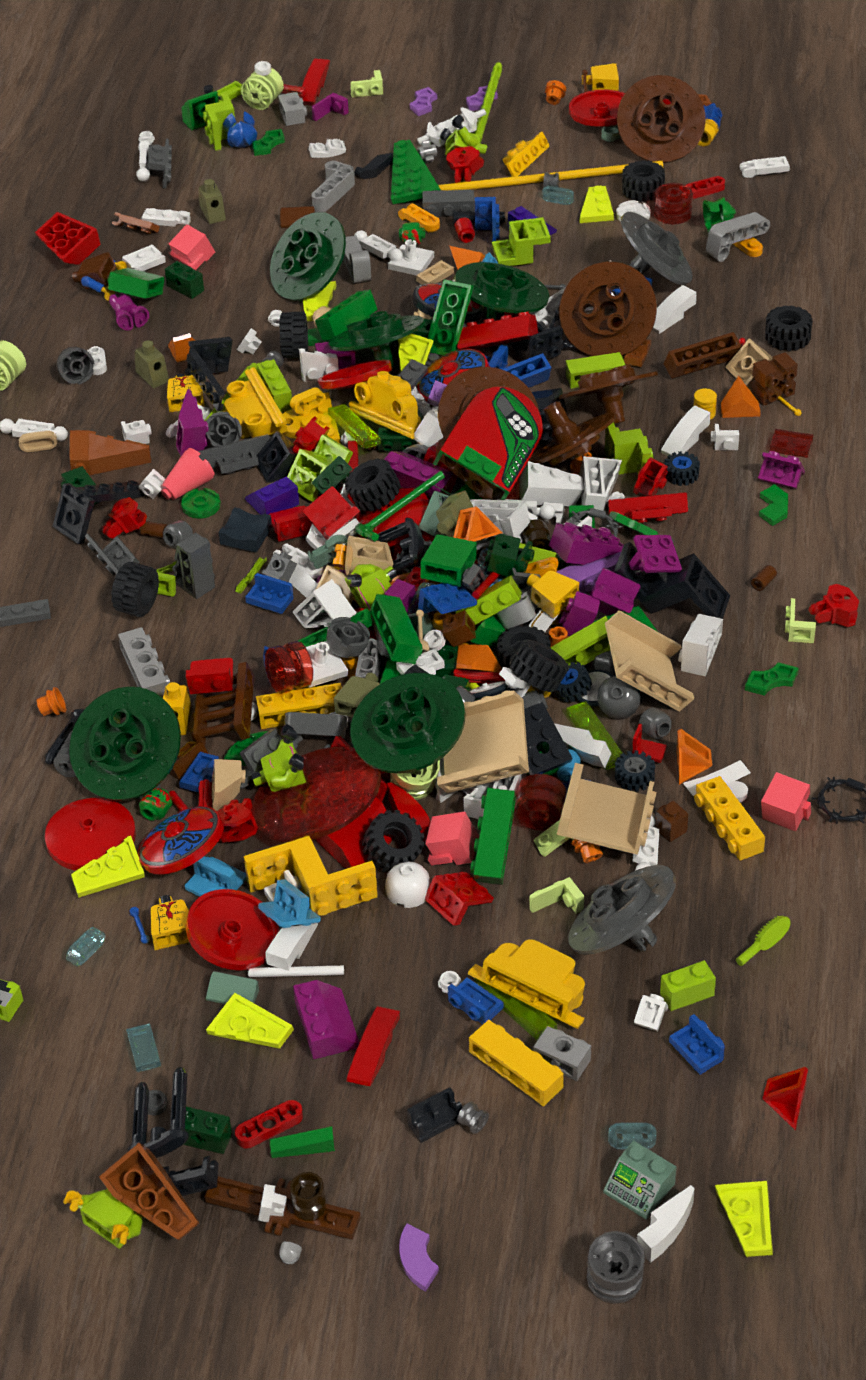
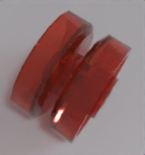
M667 183L656 189L654 215L658 221L675 225L684 223L691 218L693 192L688 186L680 183Z
M294 641L284 646L278 645L267 649L265 653V669L268 680L277 693L283 694L294 690V688L301 689L312 684L313 665L310 654L302 642Z
M534 774L523 778L519 782L516 792L514 815L517 821L526 828L545 831L558 822L561 818L566 799V788L563 783L557 778L546 774Z

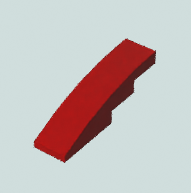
M314 58L302 87L306 88L307 95L299 97L302 98L303 105H315L316 97H319L321 87H324L330 60Z
M376 1007L353 1058L347 1075V1082L371 1087L385 1061V1052L392 1041L393 1030L400 1019V1011Z

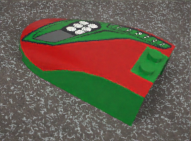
M492 387L479 392L465 409L439 451L433 465L436 466L444 454L505 491L500 499L505 500L541 439L543 424L537 407L527 396L511 388Z

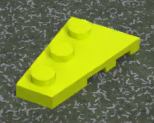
M606 186L589 187L580 215V223L613 221L614 213Z
M331 281L318 294L303 300L307 322L314 321L312 318L313 313L320 307H328L329 301L333 297V291L336 289V281Z
M415 334L398 339L400 372L411 359L426 365L434 340Z
M130 835L124 839L122 844L117 847L113 846L107 850L105 855L97 860L90 861L72 873L71 876L79 898L144 878L145 874Z
M236 993L232 995L206 1029L208 1035L279 1049L294 1030L293 1026Z
M767 1181L715 1185L716 1192L746 1257L773 1255Z

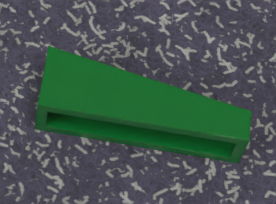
M332 1126L270 1139L271 1158L335 1151Z

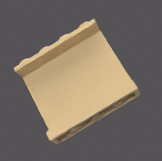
M620 610L605 622L616 678L679 712L694 700L692 692L676 684L670 658L682 648L679 643Z
M504 691L496 696H486L474 702H464L466 712L464 729L455 746L443 757L445 775L437 777V785L445 792L451 793L529 772L523 698L515 691Z
M575 763L557 835L638 855L640 846L645 847L656 797V792L652 791L654 782H649L646 795L581 779L584 765Z

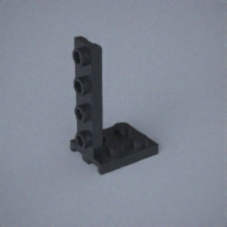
M231 337L189 341L190 349L186 358L188 363L185 374L187 376L193 375L195 381L202 388L203 393L209 398L210 403L213 404L217 411H222V399L225 398V392L213 376V373L228 372L233 340Z
M134 480L114 482L112 484L100 483L93 486L85 485L84 487H74L70 483H65L62 487L53 527L77 544H82L86 538L85 535L87 534L95 502L119 500L127 497H143L145 494L138 487L139 483Z

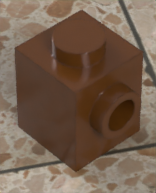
M465 610L443 619V629H441V632L446 641L448 640L453 647L476 638L475 622Z
M671 801L656 811L655 828L659 829V833L669 842H672L687 832L688 813L675 801Z

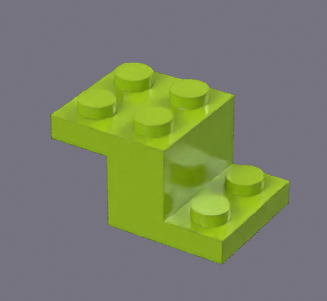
M227 92L220 93L221 100L218 103L205 105L206 112H203L204 121L207 122L205 133L209 138L210 145L213 144L215 151L221 150V140L227 139V134L223 130L225 119L231 113L235 117L234 107Z
M544 218L510 221L509 239L492 241V249L498 264L513 266L533 263V245L551 243V237Z
M613 422L605 429L604 452L607 459L622 460L618 475L633 472L638 474L650 457L653 458L652 448H648L647 437L643 436L640 428L619 431V428L615 427Z
M322 434L314 452L299 449L287 477L298 486L299 494L314 502L319 495V490L312 484V481L338 456H341L349 463L353 452L329 436Z

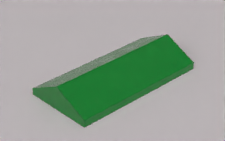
M443 279L428 339L434 340L430 353L444 356L457 350L473 285Z

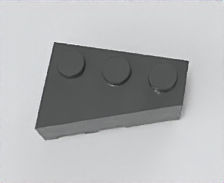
M197 533L192 534L177 544L174 558L177 562L172 569L175 572L176 585L195 599L200 598L215 588L213 560L210 551L211 545L208 539Z

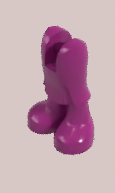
M121 293V297L113 294L109 297V303L116 312L117 325L121 329L132 330L133 321L140 328L148 321L149 311L144 306L137 307L128 294Z

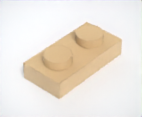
M441 260L416 275V281L420 284L439 283L454 274V267Z

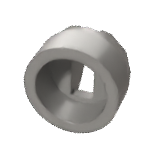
M282 1242L279 1252L281 1260L286 1264L297 1262L302 1248L295 1243Z

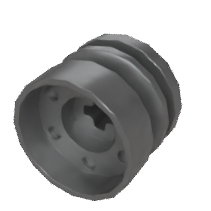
M613 1231L602 1234L591 1244L587 1267L588 1286L593 1294L601 1300L614 1304L623 1303L635 1297L641 1289L645 1256L643 1248L637 1239L628 1233Z

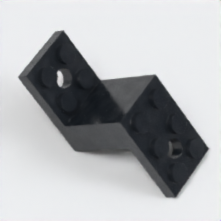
M631 542L624 544L614 572L640 584L636 597L651 614L691 598L705 615L723 619L730 594L694 553L679 559L682 567L680 572L646 573L645 571L630 569L629 562L638 551Z
M509 687V688H506V689H504V690H502V691H500V692L491 694V695H489V696H496V695L501 694V693L504 692V691H515V692H516V690L513 689V688H511V687ZM540 702L528 708L524 707L528 765L531 778L570 763L573 758L544 703ZM544 745L547 747L548 752L542 754L538 752L536 746Z

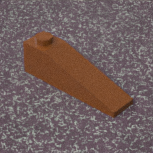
M70 430L71 470L83 466L89 475L151 463L150 446L130 440L113 439L114 436L107 435V437L96 435V432L90 430Z
M140 1143L99 1176L113 1197L178 1240L182 1239L199 1224V1221L149 1148Z

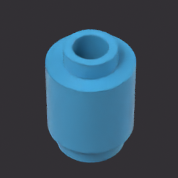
M568 749L573 758L572 761L558 767L557 777L566 783L569 777L572 776L575 763H581L579 754L571 749Z

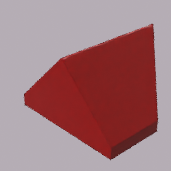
M806 1067L767 1079L762 1098L794 1130H796L806 1090L808 1069Z

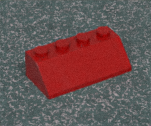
M529 312L518 313V317L512 318V315L502 316L501 320L498 321L486 319L483 320V324H477V322L466 323V327H463L457 345L458 349L476 350L528 340L530 336L538 333L536 315L529 314Z

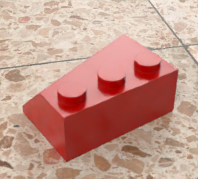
M59 212L55 213L35 232L65 263L79 265L101 245L97 228Z
M367 791L315 823L316 841L345 869L368 862V854L364 855L363 849L365 846H362L364 833L374 818L380 813L384 814L387 810L377 797L370 791ZM383 835L388 845L395 838L392 835Z

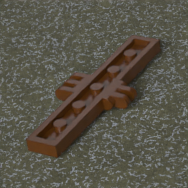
M218 1176L217 1188L209 1189L205 1195V1200L207 1203L259 1216L264 1188ZM279 1179L274 1193L287 1196L283 1216L270 1215L269 1222H265L266 1233H271L274 1225H276L275 1235L281 1236L283 1229H289L290 1225L293 1224L353 1240L361 1219L360 1212L326 1204V1210L320 1218L313 1221L301 1220L294 1214L290 1193V1183L292 1180L289 1181L287 1188H284L286 1179Z

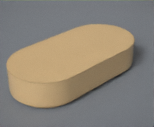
M52 431L26 433L19 438V447L24 452L50 450L57 445V435Z

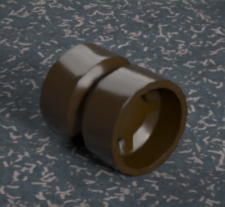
M540 519L531 520L522 531L525 544L531 541L533 547L551 551L552 548L549 546L551 537L549 536L550 533L546 522Z
M303 1172L295 1176L290 1183L294 1214L304 1221H313L320 1218L326 1210L325 1189L322 1178L313 1172Z

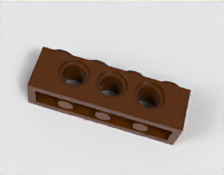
M734 332L669 351L664 366L671 379L729 362L742 346Z
M450 434L438 441L435 457H437ZM442 455L440 461L483 500H497L503 496L505 491L446 455Z

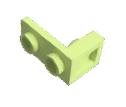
M380 70L374 71V77H371V80L350 82L351 97L383 94V80Z
M791 598V605L786 606L785 618H789L785 622V633H789L788 641L814 643L816 622L794 621L795 599Z
M560 820L534 839L539 852L544 857L570 839L569 837L557 835Z
M569 877L529 896V909L534 913L563 899L565 905L571 907L575 914H578L584 909V895Z

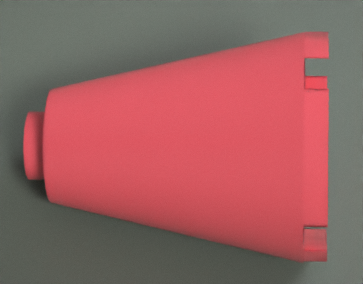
M188 448L185 450L162 483L161 493L166 499L175 500L214 478L213 468L206 459L202 461L198 457L201 454L195 449Z

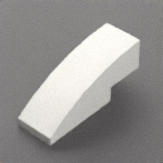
M682 285L669 295L657 308L656 321L652 330L660 334L683 319L684 312L696 304V292Z
M694 405L674 428L663 445L661 453L672 456V453L678 454V451H682V454H684L699 440V434L710 425L711 412Z
M555 724L567 749L575 750L582 761L598 767H606L611 752L605 741L593 739L589 730Z
M311 923L309 926L292 925L290 928H282L265 952L267 965L289 971L295 958L299 959L318 923Z
M691 1185L651 1212L650 1226L638 1233L637 1241L642 1246L644 1256L650 1263L674 1242L683 1229L694 1200V1188Z

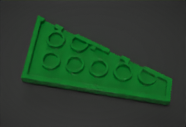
M400 140L394 143L391 188L392 204L422 199L423 191H441L411 140Z

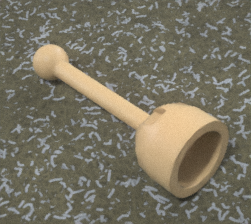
M417 610L418 638L423 647L422 653L430 651V647L423 640L422 617L424 612Z

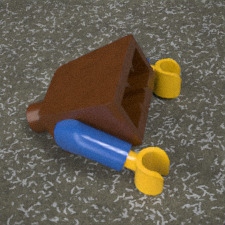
M109 252L83 261L79 271L73 272L72 278L76 283L81 282L85 289L91 288L99 293L103 292L105 299L109 301V297L115 294V291L104 287L108 285V276L110 272L115 271V268L120 270L127 268V265L124 261L116 263Z

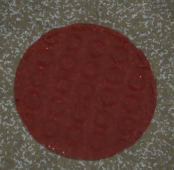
M331 747L304 754L301 757L304 758L303 772L306 783L273 792L267 782L264 787L258 789L251 809L258 830L264 836L280 842H290L306 836H310L311 840L338 831L358 818L371 805L380 788V771L367 765L359 757L355 749L346 750L345 747Z

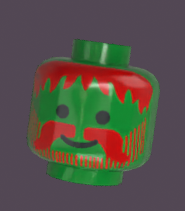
M418 222L404 223L399 228V239L404 244L407 240H414L416 245H419L422 242V238H425V228H422Z
M154 788L145 794L139 802L142 816L150 821L162 820L172 807V799L163 788Z

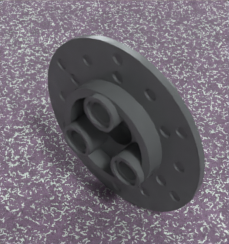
M626 212L622 215L621 226L632 246L639 253L628 264L629 266L635 268L641 274H644L650 267H653L661 275L680 285H687L692 281L693 274L690 265L678 245L680 243L678 238L672 232H666L656 223L637 213Z
M664 865L648 866L631 872L612 884H605L599 887L592 894V900L581 911L570 929L568 940L571 948L578 954L590 955L606 951L630 939L636 945V948L643 952L646 951V947L643 945L645 943L643 937L653 947L657 942V937L648 924L662 911L675 890L676 876L673 871Z

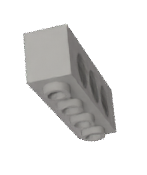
M142 627L118 634L120 649L137 687L153 691L163 698L165 686L170 683L168 675L164 676L163 674L165 670L162 662L157 661L158 654L156 648H151L152 641L150 635H145Z

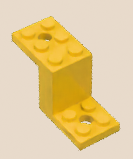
M310 836L244 856L247 886L250 893L263 890L277 883V880H283L284 871L289 870L292 876L296 875L301 885L299 890L309 897V908L319 916L378 897L376 869L373 861L328 874Z

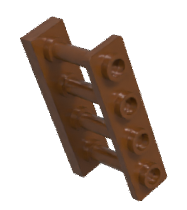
M247 662L238 664V673L233 676V685L237 684V688L234 691L210 696V693L197 694V697L194 699V727L191 729L194 741L202 742L205 746L207 736L232 730L239 734L241 740L250 738L254 674ZM235 699L233 706L209 712V705ZM234 715L232 722L207 727V723L210 720Z

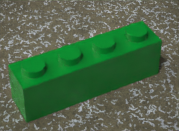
M371 289L355 292L315 320L322 341L331 340L333 337L347 331L346 326L348 324L370 318V315L378 310Z
M377 594L370 612L391 660L415 664L418 656L422 654L423 647L400 597Z
M487 788V795L482 796L481 808L484 809L483 817L479 816L478 830H481L480 838L475 839L474 852H477L476 860H472L470 870L476 882L503 885L516 804L515 791Z

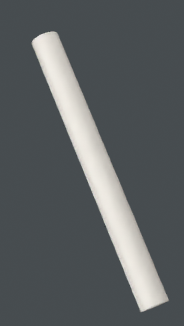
M344 965L290 967L289 971L277 967L248 969L249 978L344 975Z

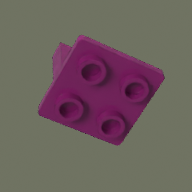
M774 451L763 452L762 458L764 460L758 479L797 489L801 474L804 475L805 473L799 458L794 456L782 457Z
M635 535L633 539L638 552L629 562L631 570H640L646 573L680 572L682 570L670 535Z
M603 568L589 596L600 600L598 611L606 615H613L619 610L630 613L634 606V599L640 589V584Z

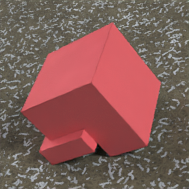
M188 224L169 243L172 249L169 253L170 256L195 270L204 261L207 262L215 253L206 235Z
M776 772L761 801L762 819L796 831L802 819L808 821L811 815V802L807 801L810 795V784Z
M466 812L432 816L425 843L430 851L428 861L431 866L452 863V860L456 865L471 863L474 860L475 839L479 838V834Z

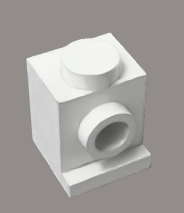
M144 420L128 424L125 421L121 422L124 440L142 444L150 443L149 435H152L150 424H145Z

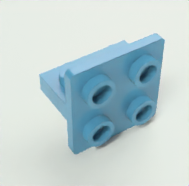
M204 856L193 864L195 874L185 884V889L199 897L207 892L219 889L238 890L247 880L246 873L214 857Z
M286 879L277 880L273 902H264L258 905V908L267 917H270L278 926L283 928H290L292 925L309 926L311 923H318L321 920V917L309 908V897Z

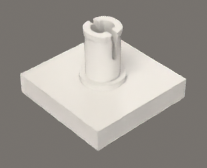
M407 240L405 245L402 244L399 248L403 254L402 259L397 262L390 260L388 269L418 275L429 266L434 258V251L417 248L416 241Z
M327 641L291 651L290 657L309 688L348 675L347 667L342 659L329 649Z

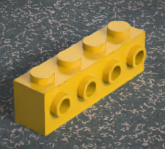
M341 683L256 696L261 729L284 726L285 714L287 712L317 714L335 712L334 697L341 690Z
M718 776L696 784L695 803L703 809L707 820L716 827L719 837L724 838L730 852L734 853L739 861L764 852V834L722 777Z
M487 1020L469 1037V1052L542 1106H545L563 1089L564 1073H562L561 1069L544 1060L538 1052L526 1047L520 1039L512 1037L501 1025H496L492 1021Z

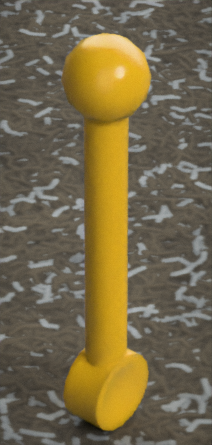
M781 396L778 397L777 400H780L791 409L795 416L801 415L800 409L794 408Z

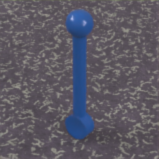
M132 907L129 910L130 915L136 921L142 936L141 942L147 944L150 941V937L146 935L138 916L139 909Z

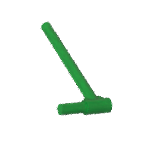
M439 471L370 522L357 524L355 532L364 538L377 541L379 535L373 532L375 527L445 478V475L442 471Z

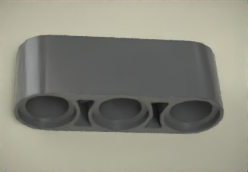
M287 712L284 725L292 726L297 735H301L304 739L334 740L335 736H341L345 740L347 717L334 714Z

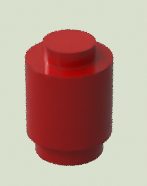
M469 218L458 219L455 223L458 238L464 243H470L475 236L472 222Z

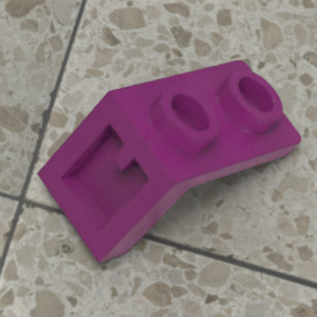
M331 93L312 106L313 120L317 121L331 111L345 116L349 113L348 99L336 93Z

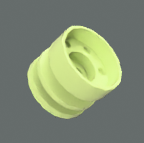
M271 68L270 74L264 76L258 75L254 71L241 87L243 99L252 108L265 110L281 94L283 80L273 68Z
M0 341V390H4L25 370L26 360L22 352L15 345L7 341Z
M440 760L418 771L390 773V782L404 789L415 800L425 798L433 791L440 770Z

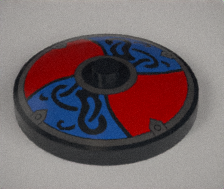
M426 283L417 286L412 296V302L415 307L421 312L434 317L442 283ZM470 300L464 323L478 320L483 314L484 306Z

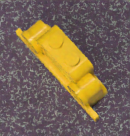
M254 367L250 368V370H245V375L248 378L247 381L237 380L227 386V393L230 398L225 400L226 410L223 412L230 413V416L238 419L242 427L241 438L275 434L276 431L282 434L288 432L286 419Z
M380 371L376 376L370 377L368 381L355 385L354 393L359 404L350 401L349 412L410 439H414V433L421 423V418L418 416L417 401L411 395V386L407 381L399 376H393L387 371Z
M526 940L520 947L513 943H504L494 953L486 957L483 967L475 964L468 971V975L576 1029L584 1022V1017L572 1012L582 1005L585 986L583 978L573 974L575 961L571 957L536 940Z

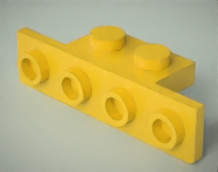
M543 131L530 141L525 142L522 140L515 145L516 147L509 150L507 156L502 159L511 176H519L549 147Z

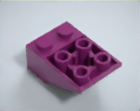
M190 389L186 391L178 416L176 447L180 456L188 448L201 451L204 450V447H207L205 436L208 432V423L204 421L202 410L198 408L197 399L195 396L193 397Z
M565 522V524L556 523L549 546L566 563L581 565L621 552L624 546L620 539L611 534V530L600 527L595 529L588 525H582L581 527L569 522Z

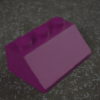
M390 451L384 459L390 463L401 485L400 488L416 489L436 473L442 471L445 478L424 492L428 499H431L434 491L440 492L439 488L442 489L454 475L451 470L438 465L435 466L433 463L404 452Z
M318 980L293 986L295 1005L313 1060L358 1048L360 1042L341 988Z

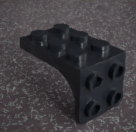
M537 321V334L530 336L528 340L510 343L523 360L542 353L546 359L561 355L563 329L561 326L545 330Z

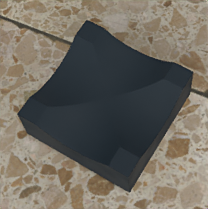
M234 507L228 522L219 531L220 544L257 552L272 528L271 515H254L245 512L241 508Z

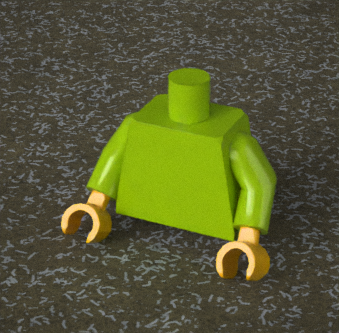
M108 1189L87 1195H81L76 1191L67 1192L63 1203H70L69 1208L72 1212L81 1208L83 1224L120 1249L126 1244L128 1239L140 1235L143 1216L113 1197Z

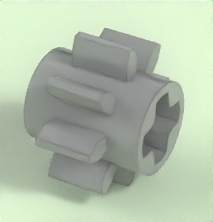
M430 141L422 142L421 147H418V153L425 163L433 162L434 157H437L435 144L430 145Z

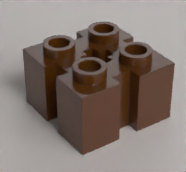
M786 352L773 356L772 361L764 359L753 363L752 376L756 380L751 383V392L762 406L775 402L779 396L784 399L795 395L796 382L794 378L797 376L798 364Z

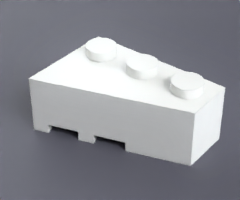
M583 456L579 476L583 477L584 490L581 494L582 505H594L595 509L604 511L607 499L611 495L618 478L622 460Z
M530 461L527 462L519 478L520 500L537 501V505H542L543 502L564 504V506L576 505L584 490L582 476Z
M470 500L473 507L477 506L492 522L499 520L505 535L517 538L530 523L526 501Z
M331 579L313 591L293 613L304 628H317L321 625H324V627L330 626L332 620L338 617L350 618L356 614V611L342 594L339 585Z
M698 614L695 621H692L690 629L683 639L682 649L679 653L678 661L681 662V671L706 676L722 635L723 619Z
M526 773L476 786L471 794H467L464 797V812L471 818L479 819V816L483 817L484 809L481 808L482 796L487 795V788L515 791L517 802L526 780Z

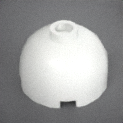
M410 861L398 863L387 874L385 883L387 898L395 905L397 903L403 904L404 908L417 907L426 902L425 897L431 880L428 872L422 865Z

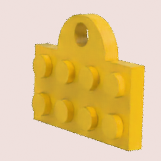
M329 392L324 393V402L316 408L301 414L296 413L293 409L284 412L283 416L287 424L291 425H286L288 432L283 433V435L289 438H297L295 436L296 432L301 427L305 428L309 421L316 417L318 418L317 423L321 427L325 428L328 426L330 428L327 436L340 443Z

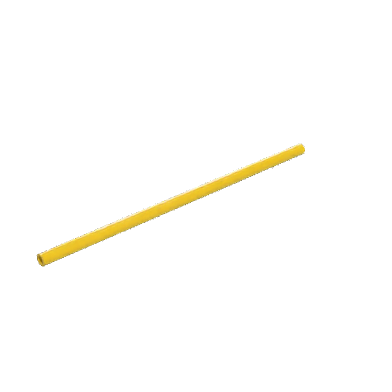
M654 161L663 167V161ZM626 165L553 172L550 174L559 173V180L622 174ZM545 173L442 184L438 186L441 190H476L544 182Z

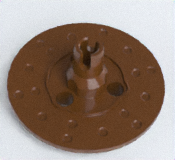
M655 75L636 82L622 97L617 111L618 131L624 144L635 155L647 161H663V163H668L685 157L697 146L705 129V109L699 95L686 82L672 76ZM668 99L671 104L666 105L663 100ZM647 118L649 123L645 124L641 119ZM674 127L676 128L677 132L673 133L669 130V128Z
M619 262L593 264L576 274L566 286L560 301V322L569 341L581 352L590 356L620 352L621 356H624L637 349L648 338L654 327L657 315L655 293L645 276L629 265ZM614 289L621 290L617 296H613L611 293ZM587 307L594 308L590 314H586L585 309ZM622 321L620 327H613L614 322Z
M631 364L612 368V370L580 376V381H578L580 390L559 395V400L596 393L598 401L603 404L605 414H615L614 424L624 422L623 386L656 377L658 373L651 372L635 376L634 368H631Z
M494 367L472 368L457 375L444 389L438 405L439 427L443 437L450 434L471 400L479 392L488 388L507 387L517 390L527 396L539 411L536 399L524 382L505 370Z
M559 401L548 405L543 411L552 427L553 438L535 449L529 461L539 464L547 461L553 467L572 456L576 458L584 455L592 449L591 445L600 439L599 433L615 421V414H602L577 425L569 419Z

